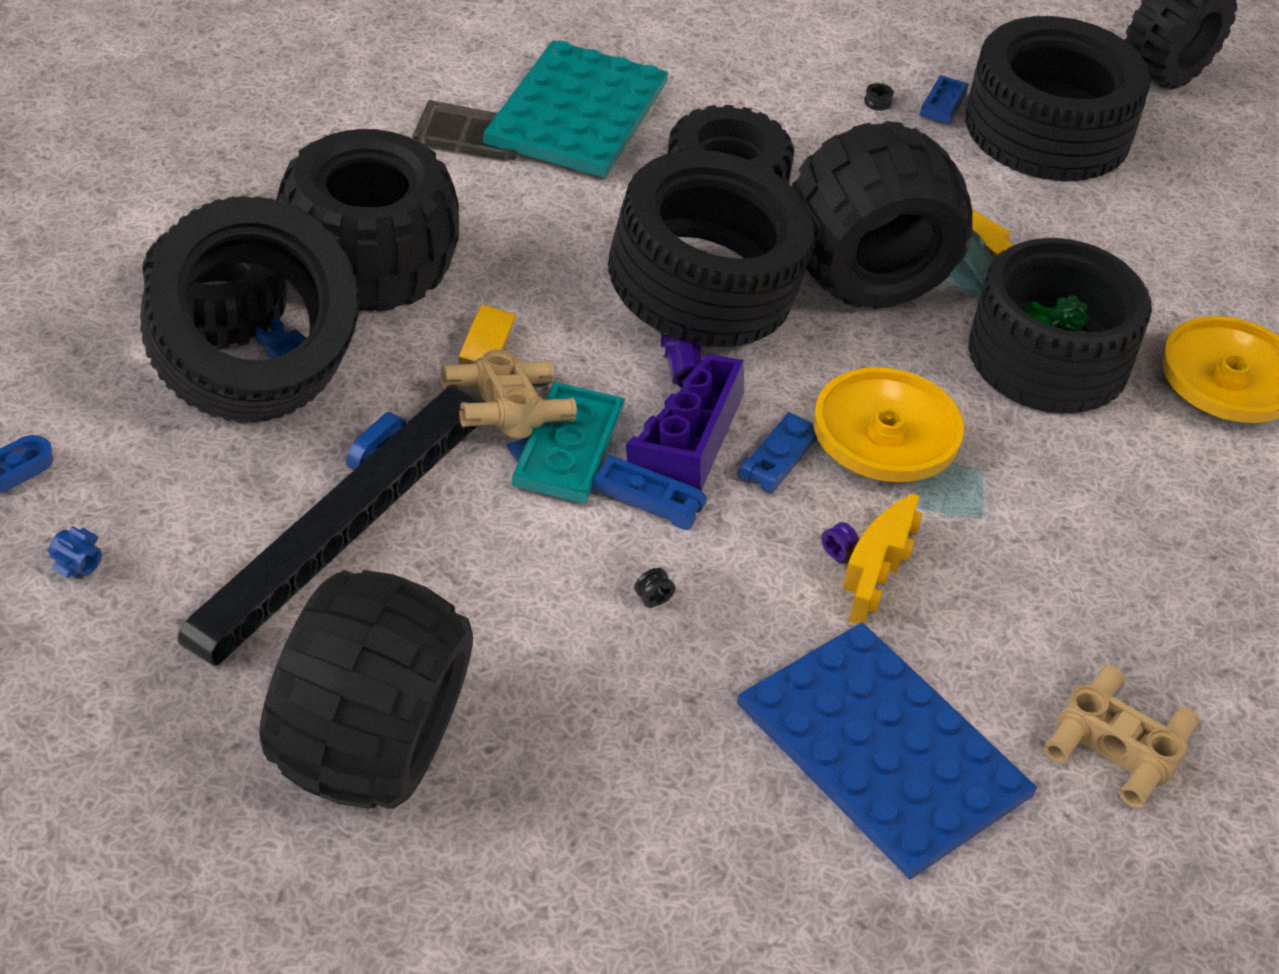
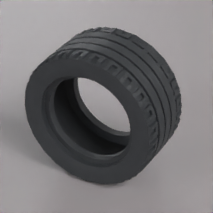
M1031 16L1015 19L995 29L988 35L981 47L965 113L966 126L974 142L978 144L981 150L988 156L990 155L995 161L1014 171L1016 170L1035 178L1051 179L1053 181H1079L1097 178L1113 171L1127 158L1150 89V73L1142 56L1130 43L1113 32L1095 24L1058 16Z
M685 150L671 152L645 164L633 175L632 180L629 182L609 251L608 272L611 276V283L624 305L641 321L660 333L680 341L706 347H735L751 344L775 332L787 319L814 248L816 229L811 214L797 191L780 176L765 167L742 157L717 151ZM678 237L698 238L717 243L734 251L743 259L721 257L701 251Z
M232 196L225 200H214L210 204L205 203L198 210H191L187 216L183 215L179 219L177 225L173 224L169 228L168 234L163 235L161 243L154 250V256L151 257L141 302L140 332L143 333L142 342L146 347V356L151 358L150 365L153 369L157 370V376L160 380H164L165 386L176 393V397L186 401V404L189 406H195L202 413L211 414V417L216 418L219 416L223 417L224 420H237V422H244V420H250L251 422L263 420L265 422L269 421L271 417L281 418L286 413L291 414L297 408L306 406L308 400L313 401L317 394L325 389L327 383H330L355 332V325L359 316L357 311L360 307V301L358 300L359 288L356 286L358 280L352 272L353 265L348 260V254L342 250L339 240H336L330 230H326L320 221H317L312 215L302 212L300 208L293 207L283 201L278 202L275 199L262 198L261 196ZM231 263L260 265L283 276L298 291L305 303L309 316V336L298 347L279 357L266 360L237 358L220 351L199 333L188 313L185 295L199 277L216 267Z

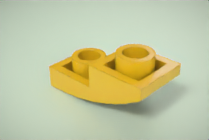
M482 304L459 354V363L473 364L474 360L483 358V354L489 350H503V348H506L517 315Z

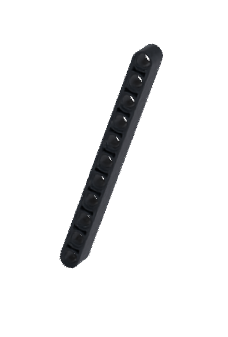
M454 384L448 386L197 609L182 625L178 634L179 645L213 666L221 664L477 427H462L459 415L461 403H485L486 401Z

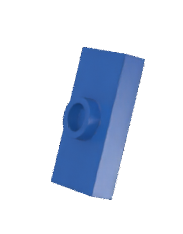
M940 75L921 107L920 116L949 125L967 94L969 84Z

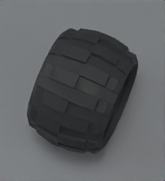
M886 121L882 124H871L868 122L853 126L852 129L839 135L835 134L823 142L822 146L813 155L808 156L799 168L801 173L799 178L792 183L791 187L797 191L805 202L816 229L815 244L806 270L824 290H828L833 297L842 299L847 305L857 308L869 306L873 307V309L890 308L894 305L915 300L945 281L953 269L962 262L968 251L966 243L972 236L973 211L966 182L947 151L928 135L916 128L904 127L903 123Z
M354 129L333 133L310 142L300 149L299 157L290 160L280 183L276 201L286 202L293 207L300 208L302 212L312 215L313 218L323 224L326 230H330L333 233L335 239L341 243L342 250L348 254V260L353 265L352 272L358 280L356 286L359 288L358 300L360 301L358 311L376 310L378 312L392 310L404 304H412L424 298L427 290L436 288L449 269L459 239V202L445 163L437 160L436 152L425 144L419 143L405 135L378 129Z
M343 570L326 579L312 594L301 611L283 647L269 684L259 731L263 755L266 756L267 761L277 764L281 774L303 790L339 805L374 809L377 805H380L387 809H394L406 802L417 789L429 768L460 695L473 648V632L469 619L457 614L454 605L429 588L394 574L368 570L354 574Z

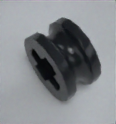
M870 84L866 88L864 103L873 110H887L892 105L891 100L894 91L886 84Z
M653 568L646 571L637 579L634 585L635 592L638 596L642 597V602L648 608L666 603L673 596L676 589L675 584L668 578L666 571L662 568Z

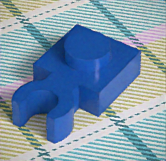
M276 318L271 320V332L264 331L260 326L255 328L256 341L261 346L266 347V355L270 359L292 351L306 339L296 329L286 333L283 323Z

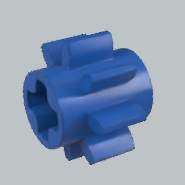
M74 526L69 531H60L54 536L48 549L49 557L56 561L51 569L65 578H69L71 575L75 578H79L81 575H90L98 567L102 558L100 548L94 545L99 537L85 528L79 530Z

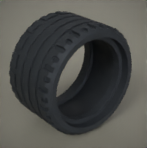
M1041 238L1018 243L999 253V256L995 257L992 260V264L988 267L968 341L971 361L981 377L990 386L1021 405L1054 413H1078L1100 408V406L1109 404L1111 400H1115L1128 383L1152 313V301L1149 291L1141 278L1125 262L1094 245L1063 238ZM1070 295H1075L1081 303H1085L1088 306L1086 315L1089 317V322L1082 327V330L1087 333L1067 331L1049 326L1032 318L1022 309L1031 305L1033 301H1036L1041 306L1053 309L1060 297L1067 299Z

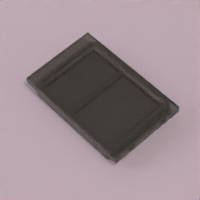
M428 100L413 134V140L425 144L432 150L499 162L515 161L518 154L517 150L506 147L505 150L483 143V132L498 113Z

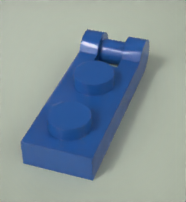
M788 412L753 455L743 461L738 471V478L748 483L751 480L761 484L762 490L773 494L817 440L813 423Z
M609 455L593 479L592 490L669 519L674 526L684 530H689L696 520L695 513L701 512L707 502L706 495L695 487Z

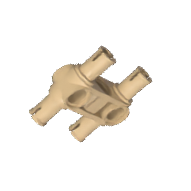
M489 350L483 354V358L474 360L473 364H442L441 370L445 371L440 372L443 388L453 384L458 387L474 386L479 391L483 400L486 401L485 403H461L459 415L462 427L494 425L496 429H499L507 436L523 438L531 435L533 429L539 428L545 422H574L576 420L577 408L573 398L543 400L537 395L532 384L553 383L554 379L549 377L554 376V366L551 360L521 362L520 359H517L507 351Z
M1105 665L1101 668V671L1091 685L1079 686L1073 690L1069 703L1058 717L1059 727L1051 738L1046 741L1043 750L1052 761L1065 763L1078 743H1081L1126 769L1132 775L1126 784L1121 787L1119 795L1128 806L1142 808L1156 786L1165 784L1173 778L1178 765L1187 754L1186 742L1193 731L1198 728L1200 718L1192 709L1179 707L1166 726L1158 723L1113 697L1124 684L1125 676L1119 668L1113 665Z

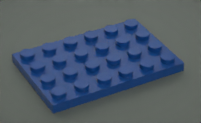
M863 622L738 695L737 704L909 880L1032 798L1037 789V786Z

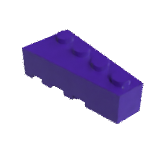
M707 354L685 378L683 388L676 394L672 393L664 401L665 407L656 417L652 415L644 423L643 432L638 437L633 436L626 443L627 461L702 491L744 395V360Z

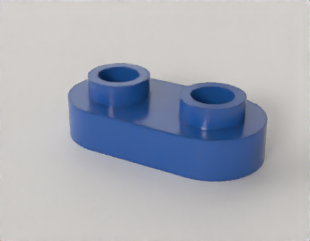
M392 412L382 415L353 442L346 459L348 468L355 470L406 424V420Z
M38 435L24 436L0 448V493L16 487L47 470L52 465V447L46 438Z

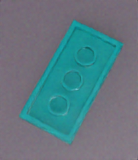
M553 382L546 400L573 398L577 408L576 420L574 422H545L539 428L533 429L513 473L512 486L587 504L593 488V479L600 470L624 409L625 398Z

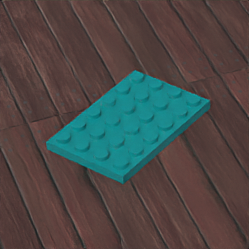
M552 40L483 132V143L606 178L666 85L669 72L661 70L654 65H643L629 61L625 57H614L600 53L595 49L573 46L566 41Z

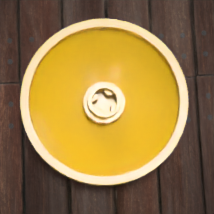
M1227 316L1194 318L1180 324L1170 333L1162 353V369L1170 385L1182 398L1198 409L1226 420L1243 423H1262L1279 419V335L1253 322Z
M861 368L843 373L832 379L820 392L813 417V426L817 439L834 460L857 474L887 482L918 481L942 472L957 457L964 436L962 414L953 399L943 389L919 375L894 368Z

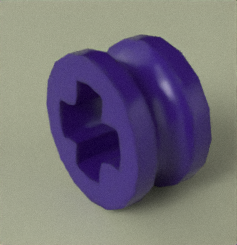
M839 522L833 528L825 530L822 533L821 540L824 550L837 562H843L852 555L854 548L859 542V537L849 524Z

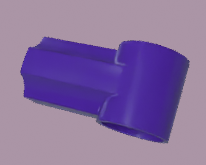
M661 333V347H665L663 358H668L672 383L683 388L685 378L702 361V346L680 341Z

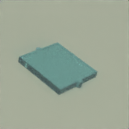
M952 462L942 472L920 480L918 509L943 513L947 517L955 515L981 520L984 469L961 466Z

